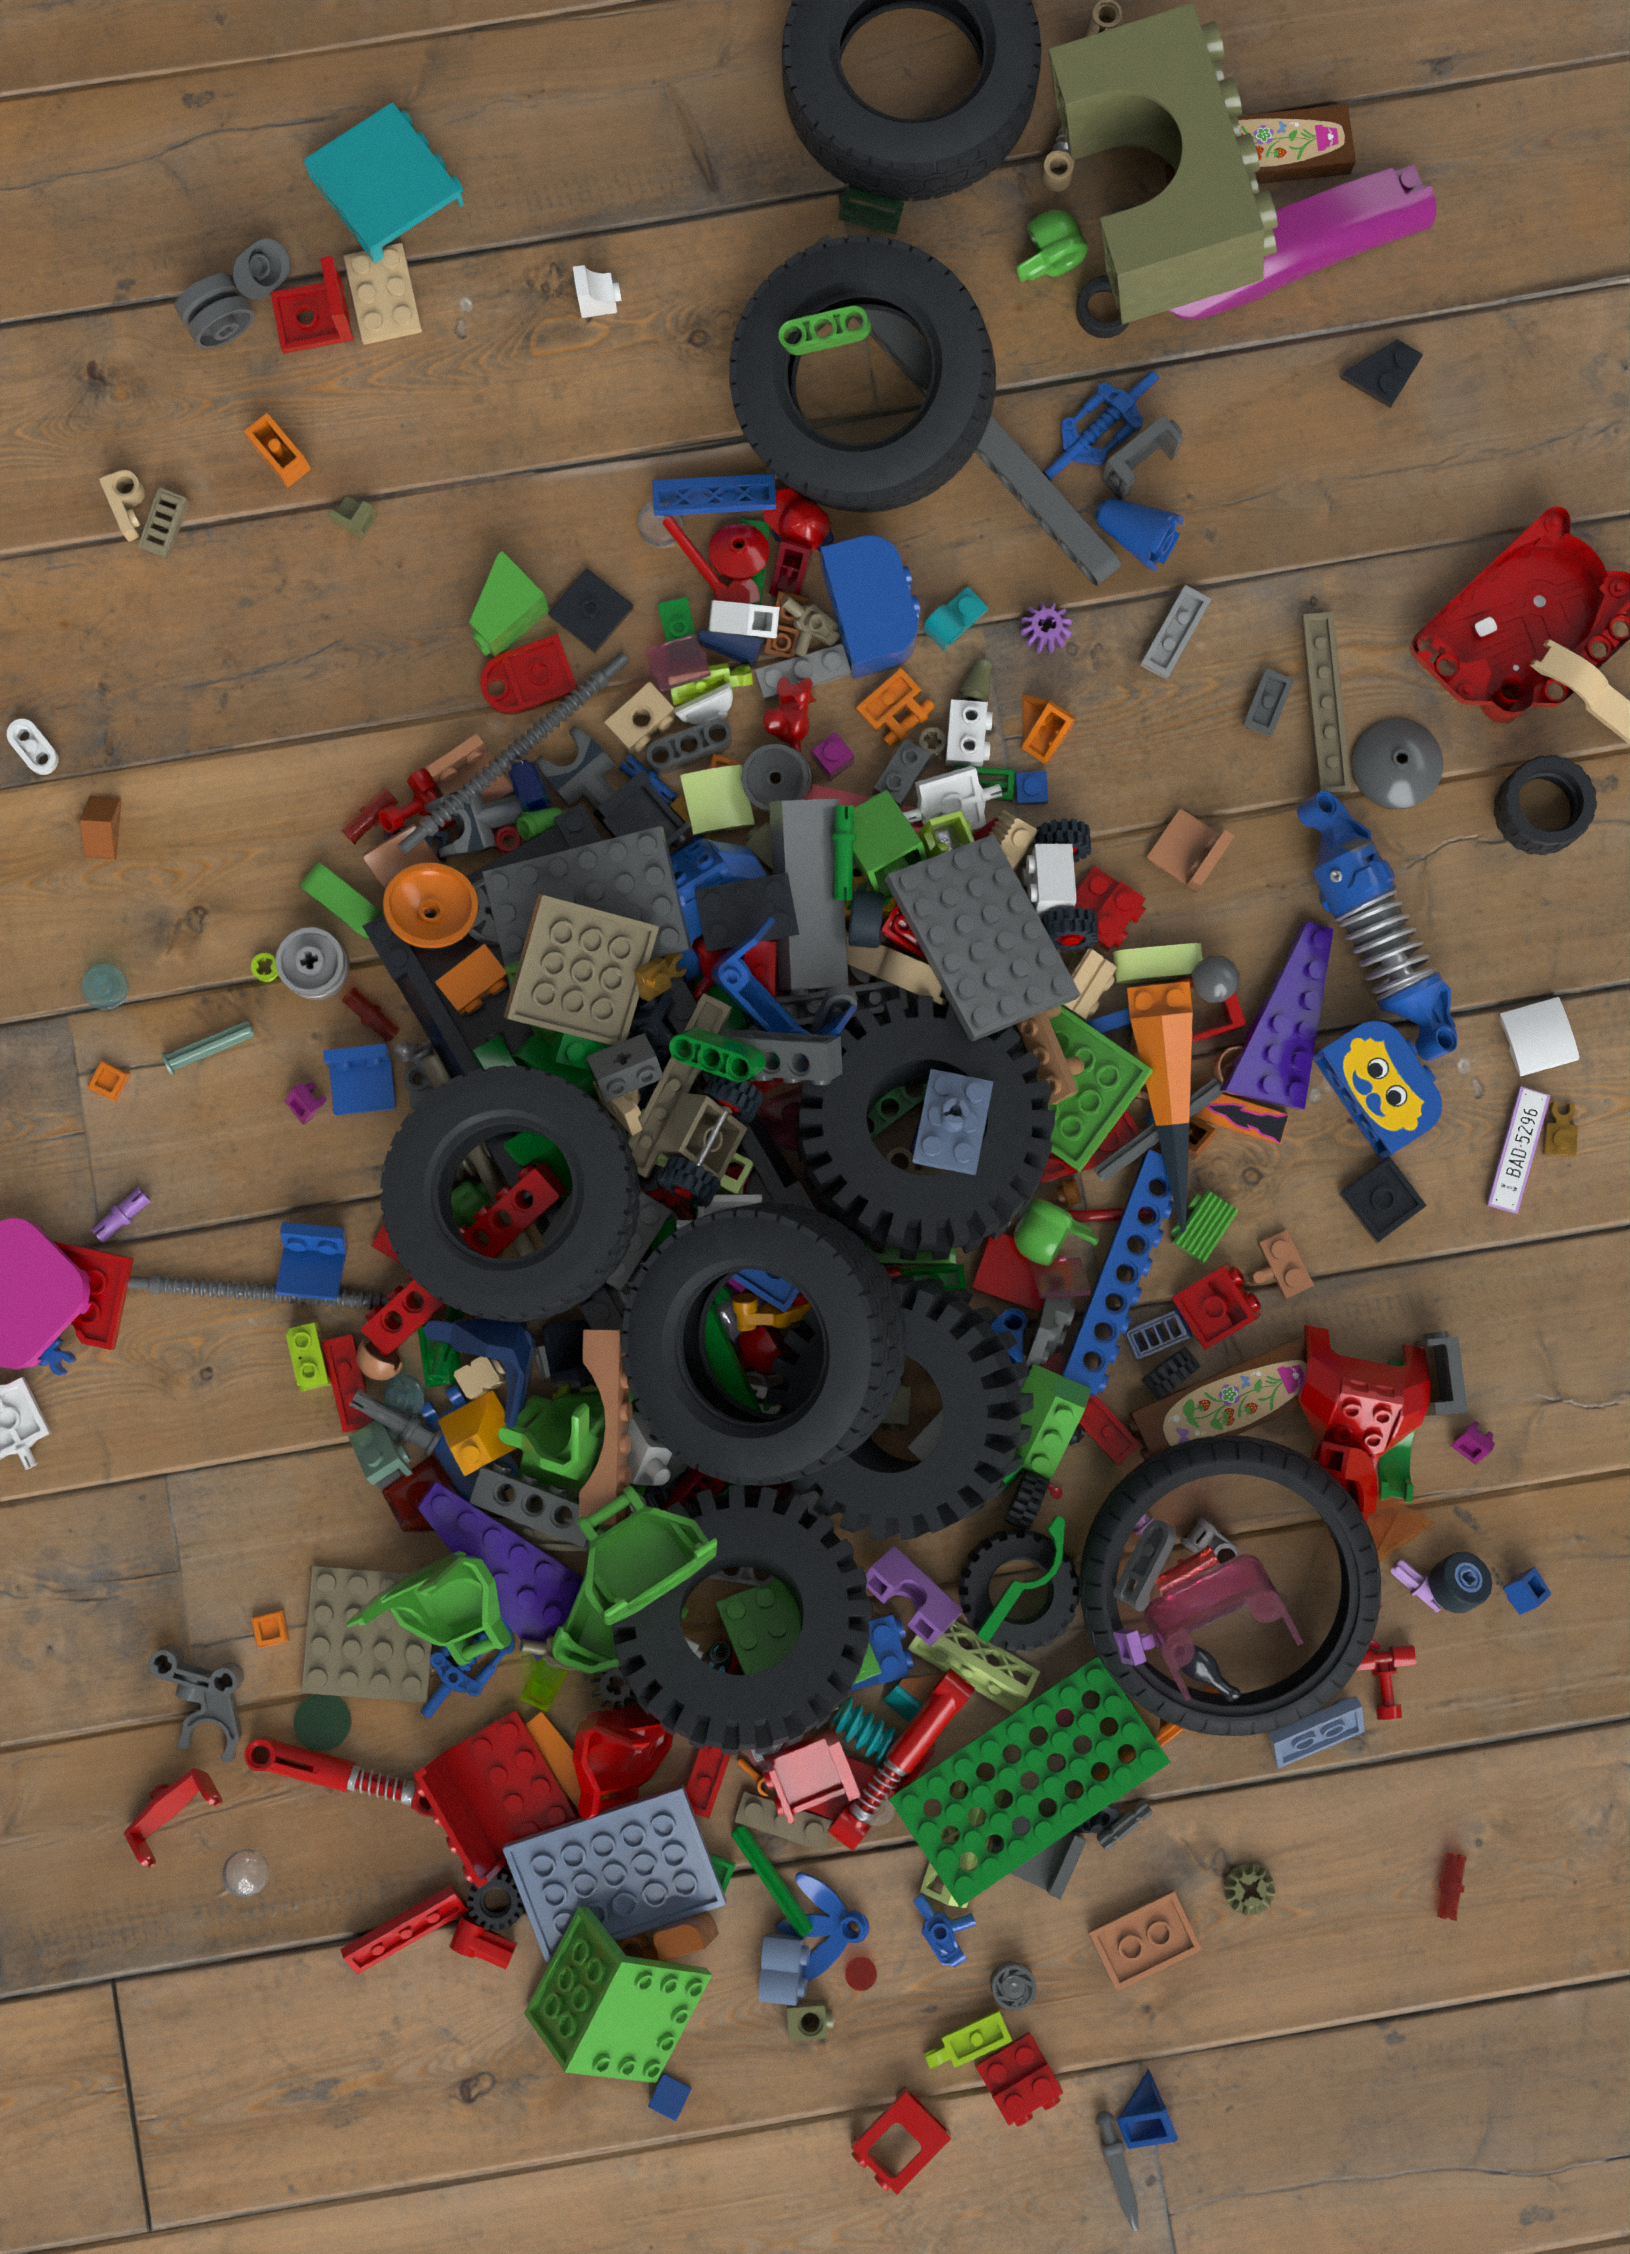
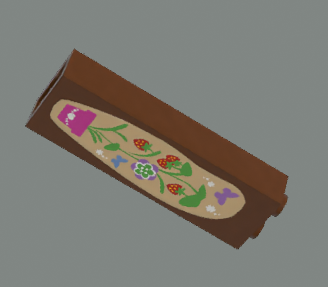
M1348 104L1237 116L1241 135L1250 133L1255 143L1260 170L1255 172L1258 184L1348 175L1353 170L1356 160ZM1170 164L1165 166L1167 183H1170L1176 174V171Z
M1303 1336L1290 1340L1130 1412L1131 1420L1127 1421L1132 1435L1135 1438L1140 1437L1144 1446L1140 1450L1143 1460L1145 1461L1170 1446L1188 1440L1207 1436L1238 1435L1301 1407L1298 1392L1305 1376L1307 1365L1306 1345Z

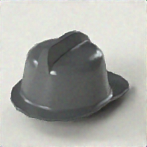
M263 238L241 252L234 261L233 280L242 296L249 300L258 301L280 286L286 280L290 270V260L287 251L281 243L274 239Z

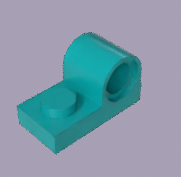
M967 586L947 606L943 604L930 615L924 624L923 631L945 651L988 611V607Z

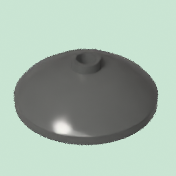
M1387 719L1372 725L1360 736L1352 752L1351 771L1358 789L1371 802L1388 809H1407L1422 803L1435 791L1443 773V755L1435 737L1422 725L1407 719ZM1396 756H1405L1406 763L1400 764L1397 761Z

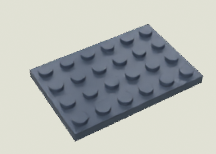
M683 1784L598 1813L596 1817L590 1819L580 1818L505 1843L502 1848L546 1964L550 1963L578 1906L589 1907L614 1941L726 1905L727 1899Z

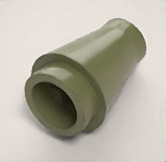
M976 659L974 661V665L960 689L961 700L979 702L989 700L992 664L989 661L983 659Z

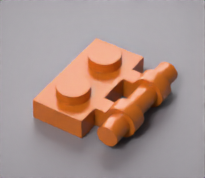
M900 668L856 707V711L875 732L886 725L890 732L882 740L888 747H892L898 740L902 742L908 736L907 732L917 723L922 724L927 720L928 714L935 708V705L928 698L921 705L914 700L921 693V689ZM906 707L911 714L898 723L894 716Z

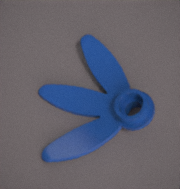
M798 1872L795 1875V1879L799 1887L819 1908L829 1914V1916L806 1914L813 1925V1930L804 1937L830 1936L811 1953L808 1966L803 1965V1978H807L810 1981L825 1972L838 1959L848 1942L859 1943L863 1941L869 1933L870 1926L864 1914L858 1911H848L840 1897L826 1883L807 1873ZM787 1918L776 1924L778 1931L799 1936ZM851 1921H855L859 1925V1931H854L850 1927Z

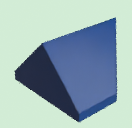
M1148 2069L1122 2113L1116 2118L1128 2149L1172 2143L1178 2140L1167 2109Z

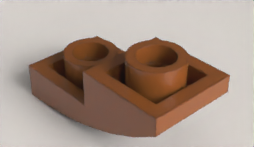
M779 590L775 606L780 607L777 637L767 639L764 653L792 659L796 655L794 650L800 636V631L794 627V616L780 605V601L785 595H789L798 604L805 606L808 605L809 596Z

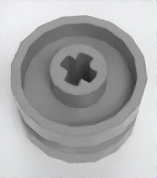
M316 927L301 928L290 933L281 942L276 954V969L281 981L298 996L308 1000H325L336 995L346 984L350 973V960L345 948L329 932ZM314 960H317V962H315L313 965L314 968L310 969V963Z

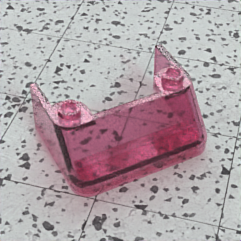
M1252 1554L1238 1555L1151 1599L1149 1605L1144 1610L1145 1621L1186 1702L1192 1698L1178 1669L1190 1663L1194 1657L1195 1648L1188 1634L1246 1605L1253 1617L1260 1622L1269 1623L1282 1617L1297 1646L1303 1644L1260 1560Z

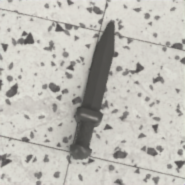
M1101 2111L1095 2118V2123L1100 2126L1104 2142L1101 2144V2151L1103 2156L1108 2159L1121 2208L1132 2229L1137 2231L1139 2228L1137 2202L1122 2153L1125 2151V2147L1122 2141L1116 2138L1112 2125L1113 2115L1108 2111Z

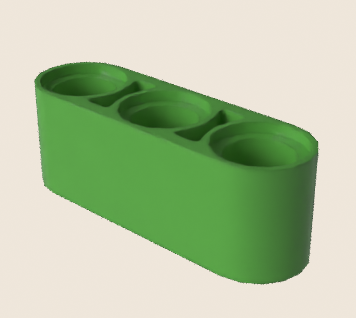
M848 306L789 320L780 327L779 340L790 354L802 355L861 341L870 334L871 322L861 307ZM855 317L863 319L862 326L859 329H848L851 319ZM825 324L832 325V332L828 336H818V330L821 326ZM795 331L802 333V338L798 343H787L791 333Z
M318 861L298 884L305 892L366 940L369 937L362 926L383 915L378 908Z

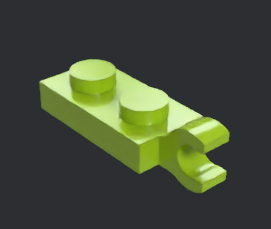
M728 663L668 673L673 706L689 702L726 683H730L732 693V687L753 684L750 664L737 666L729 671Z
M995 2010L942 2035L941 2039L944 2045L925 2052L924 2055L930 2069L950 2059L954 2068L1012 2042V2039L999 2010Z

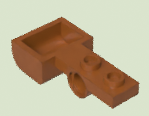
M705 1911L664 1925L654 1934L653 1944L645 1934L638 1933L626 1937L618 1946L626 1956L634 1957L628 1951V1944H634L640 1950V1957L637 1958L667 1961L705 1949L719 1935L714 1918Z

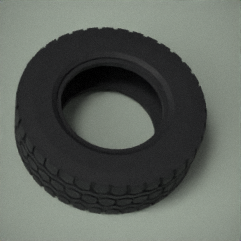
M526 1066L488 1067L486 1070L481 1068L467 1072L465 1076L461 1074L448 1080V1084L445 1086L441 1084L429 1093L430 1096L428 1098L424 1097L413 1108L415 1111L412 1114L409 1113L400 1125L402 1129L400 1132L396 1131L390 1144L392 1149L387 1151L383 1166L386 1169L385 1172H382L380 1188L383 1189V1192L380 1193L381 1210L384 1211L382 1217L385 1230L389 1234L388 1239L394 1252L397 1253V1258L405 1270H408L409 1275L432 1296L460 1311L481 1318L504 1322H526L548 1318L573 1308L577 1303L580 1304L589 1298L595 1290L597 1291L608 1280L607 1278L610 1274L613 1275L621 1263L620 1260L622 1257H625L631 1244V1237L635 1233L636 1219L639 1216L640 1184L635 1158L623 1132L608 1112L589 1094L568 1080L551 1074L548 1071L528 1068ZM508 1132H529L541 1135L556 1144L568 1163L573 1184V1196L568 1216L558 1233L547 1244L530 1254L510 1259L483 1256L465 1241L454 1221L451 1207V1192L455 1175L467 1155L475 1147L491 1137Z

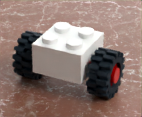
M1064 818L1059 822L1056 819L1050 820V824L1044 822L1042 826L1036 828L1039 831L1035 836L1034 849L1031 855H1027L1026 868L1022 869V887H1027L1028 898L1056 950L1060 949V952H1066L1067 949H1071L1072 952L1077 951L1076 948L1081 950L1087 949L1086 946L1091 947L1094 943L1098 942L1097 916L1089 908L1084 910V907L1074 909L1077 901L1074 862H1079V858L1085 859L1087 855L1091 854L1090 828L1084 821L1077 822V819L1067 821V818Z

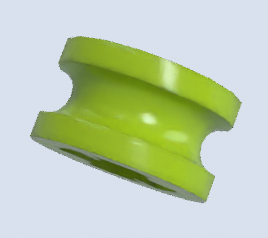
M260 953L253 958L251 971L260 981L271 982L279 976L276 969V958L273 955ZM269 960L273 962L270 966L272 972L268 975L263 972L260 975L259 971L262 969L260 963L262 961L269 963Z

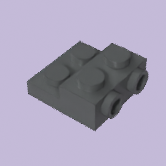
M1048 1287L1033 1328L1025 1361L1029 1371L1033 1364L1039 1366V1363L1045 1365L1047 1358L1053 1357L1056 1346L1062 1348L1067 1330L1063 1329L1064 1325H1071L1075 1313V1308L1070 1306L1072 1293Z

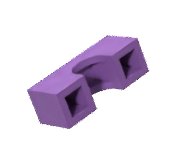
M895 1546L890 1548L872 1565L866 1574V1588L881 1602L885 1603L890 1597L901 1595L908 1598L914 1604L916 1614L907 1626L930 1647L954 1624L963 1612V1609L957 1605L953 1598L945 1594L928 1575H925Z

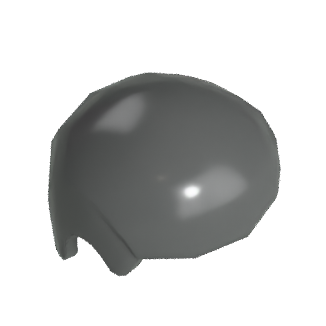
M1208 956L1201 960L1192 972V987L1197 996L1207 1002H1223L1238 989L1240 972L1235 963L1225 956Z

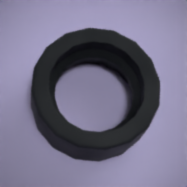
M1108 276L1091 279L1083 286L1078 296L1076 316L1079 324L1088 334L1097 338L1117 336L1128 327L1129 323L1122 324L1120 318L1111 323H1101L1093 319L1088 312V302L1095 293H1112Z

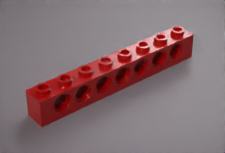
M544 1162L535 1168L532 1164L527 1166L517 1175L520 1182L513 1188L510 1185L503 1188L495 1196L498 1202L490 1208L486 1205L473 1216L476 1222L470 1228L464 1225L459 1229L465 1241L479 1254L496 1258L569 1191ZM523 1190L531 1193L533 1197L532 1204L525 1202L523 1199ZM501 1211H505L510 1215V1224L502 1221ZM479 1231L487 1234L489 1244L481 1242ZM410 1275L408 1278L411 1282L405 1288L401 1285L395 1288L386 1297L390 1302L383 1308L378 1305L365 1316L368 1322L361 1328V1331L385 1357L395 1351L445 1305V1303L428 1293ZM414 1291L422 1295L423 1304L415 1300ZM393 1311L400 1314L402 1324L394 1320Z

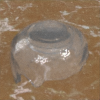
M653 501L647 503L639 511L637 526L640 537L647 545L653 548L664 549L673 547L677 542L662 524L669 516H654ZM666 502V503L660 504V506L671 505V504H669L668 502ZM671 515L684 531L685 524L682 515Z
M239 1849L230 1852L220 1866V1880L226 1891L237 1897H250L261 1892L267 1884L270 1867L265 1856L255 1849Z

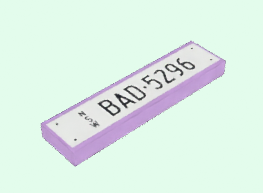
M1522 1086L1518 1087L1487 1198V1206L1514 1214L1518 1213L1551 1095Z

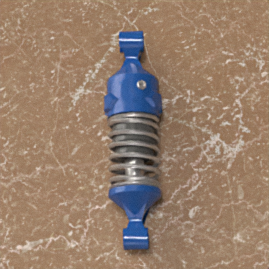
M1326 790L1319 791L1298 805L1297 815L1305 826L1313 827L1322 833L1318 856L1311 871L1320 889L1318 895L1324 909L1327 912H1331L1333 917L1336 918L1335 921L1339 922L1338 926L1346 927L1348 934H1346L1345 939L1352 940L1355 945L1352 953H1363L1365 958L1359 962L1358 966L1365 967L1381 961L1382 965L1369 972L1365 977L1366 980H1373L1386 974L1389 977L1376 985L1372 990V993L1375 994L1389 990L1377 996L1376 1001L1379 1002L1377 1004L1380 1010L1397 1014L1418 1024L1420 1028L1419 1036L1416 1040L1418 1055L1428 1062L1454 1051L1457 1047L1456 1025L1450 1013L1451 988L1443 982L1440 973L1437 974L1438 970L1435 967L1414 972V969L1429 960L1430 955L1423 953L1407 959V956L1421 948L1424 941L1415 940L1407 943L1409 937L1414 935L1417 928H1406L1404 925L1409 919L1410 914L1401 912L1400 907L1403 901L1395 900L1393 896L1396 894L1397 889H1394L1396 887L1393 882L1395 875L1387 860L1381 858L1372 841L1371 831L1360 822L1351 818L1344 804H1341L1332 793Z

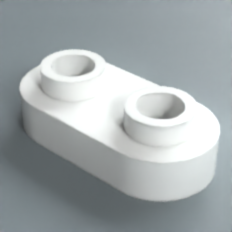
M17 719L13 721L7 729V739L19 756L37 774L46 775L53 772L59 762L58 754L53 746L30 720ZM29 732V738L26 741H21L22 733ZM47 755L48 761L45 764H39L40 757Z

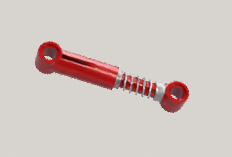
M949 1668L938 1681L928 1699L885 1753L887 1758L883 1762L884 1767L878 1769L879 1773L877 1776L873 1775L874 1780L872 1783L868 1782L869 1787L863 1789L864 1793L861 1797H858L859 1800L854 1801L850 1805L851 1807L845 1806L839 1812L827 1832L853 1851L871 1827L869 1821L875 1816V1809H880V1803L885 1802V1796L891 1795L890 1789L896 1788L895 1783L901 1781L900 1776H905L907 1773L910 1774L956 1712L958 1713L968 1701L976 1687Z
M267 1736L252 1741L244 1751L245 1762L254 1771H267L345 1793L349 1789L350 1791L359 1789L361 1794L366 1791L369 1796L374 1793L377 1798L384 1796L385 1800L392 1798L394 1802L400 1800L403 1805H410L411 1809H415L419 1814L431 1817L430 1808L432 1807L427 1806L423 1802V1797L417 1792L413 1781L409 1780L406 1782V1779L400 1781L398 1777L392 1779L390 1775H387V1777L381 1776V1772L377 1775L373 1773V1770L366 1772L365 1768L361 1770V1767L356 1766L354 1761L279 1742ZM259 1745L265 1746L269 1750L270 1758L267 1762H262L256 1757L255 1753ZM281 1757L295 1762L307 1764L308 1766L306 1767L292 1762L280 1760L279 1758Z

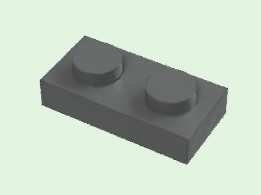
M1266 668L1242 727L1270 738L1294 679Z

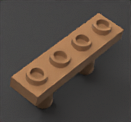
M1060 1006L1016 1024L1027 1052L1033 1051L1040 1063L1037 1073L1039 1081L1048 1080L1052 1093L1049 1105L1058 1104L1079 1092L1072 1076L1080 1074L1084 1069V1064L1080 1057H1064L1049 1020L1060 1014Z

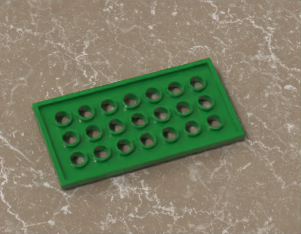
M1096 1655L889 1796L888 1799L958 1906L961 1907L1171 1762L1124 1691L1110 1676L1098 1655ZM1093 1690L1098 1693L1099 1703L1096 1707L1086 1708L1083 1706L1082 1696L1086 1691ZM1067 1708L1073 1714V1720L1068 1726H1060L1056 1723L1055 1716L1060 1709ZM1106 1717L1114 1718L1117 1722V1729L1111 1735L1102 1734L1099 1728L1100 1722ZM1036 1726L1045 1728L1047 1732L1046 1740L1041 1744H1034L1029 1739L1030 1730ZM1080 1735L1089 1737L1091 1741V1746L1085 1753H1078L1073 1748L1075 1738ZM1014 1744L1020 1748V1757L1015 1762H1007L1003 1758L1002 1753L1007 1745ZM1124 1744L1132 1745L1135 1750L1133 1759L1128 1762L1120 1761L1117 1756L1119 1747ZM1054 1753L1063 1755L1065 1760L1063 1768L1058 1771H1052L1047 1767V1759ZM983 1762H988L994 1767V1774L988 1780H981L976 1775L978 1765ZM1097 1762L1106 1763L1109 1769L1108 1775L1102 1780H1096L1091 1775V1768ZM1027 1771L1035 1772L1038 1776V1783L1032 1789H1026L1020 1783L1021 1776ZM957 1780L964 1781L968 1786L967 1794L962 1798H955L950 1794V1786ZM1071 1780H1077L1082 1784V1792L1076 1798H1070L1065 1794V1786ZM1001 1789H1006L1012 1794V1801L1006 1807H999L994 1802L995 1793ZM934 1798L941 1802V1811L936 1816H928L923 1811V1805L928 1799ZM1045 1798L1053 1799L1056 1803V1810L1050 1816H1044L1038 1810L1040 1801ZM975 1807L982 1808L986 1814L984 1822L979 1825L971 1824L967 1818L969 1811ZM1019 1816L1028 1818L1030 1822L1028 1831L1023 1834H1017L1012 1830V1822ZM949 1825L955 1826L959 1830V1837L953 1843H946L941 1838L943 1828ZM993 1834L1003 1838V1847L997 1852H991L985 1846L986 1839ZM967 1852L973 1853L977 1857V1864L971 1870H964L959 1866L961 1855Z

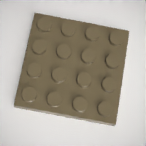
M539 893L503 1017L613 1046L626 1041L640 995L634 971L650 961L659 926Z
M313 1566L301 1693L427 1703L431 1677L430 1658L433 1654L432 1643L401 1627L391 1610L381 1613L364 1626L357 1623L347 1627L348 1620L373 1597L410 1573Z

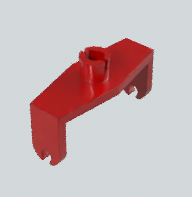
M193 1768L171 1786L167 1784L156 1786L155 1790L158 1795H156L154 1790L150 1792L152 1801L123 1832L136 1859L144 1867L148 1864V1867L151 1868L156 1864V1859L145 1838L178 1814L198 1791H200L203 1798L210 1805L214 1804L217 1807L222 1803V1798L207 1772Z

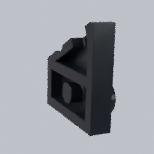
M1397 339L1347 369L1341 379L1391 408L1423 354Z

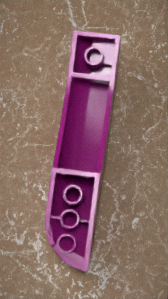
M1414 164L1395 171L1391 167L1275 211L1278 226L1273 228L1277 253L1264 257L1263 281L1167 311L1174 313L1175 317L1181 319L1211 317L1262 299L1273 291L1349 257L1430 229L1436 217V200L1431 185L1424 187Z

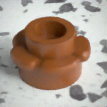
M1065 1178L1062 1179V1185L1057 1186L1059 1200L1061 1204L1067 1203L1069 1208H1073L1074 1204L1081 1203L1078 1184L1075 1179L1068 1181Z

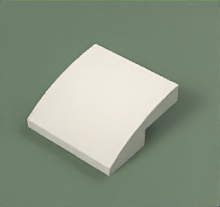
M1559 997L1500 1013L1499 1021L1510 1044L1509 1053L1520 1077L1579 1060L1573 1032Z

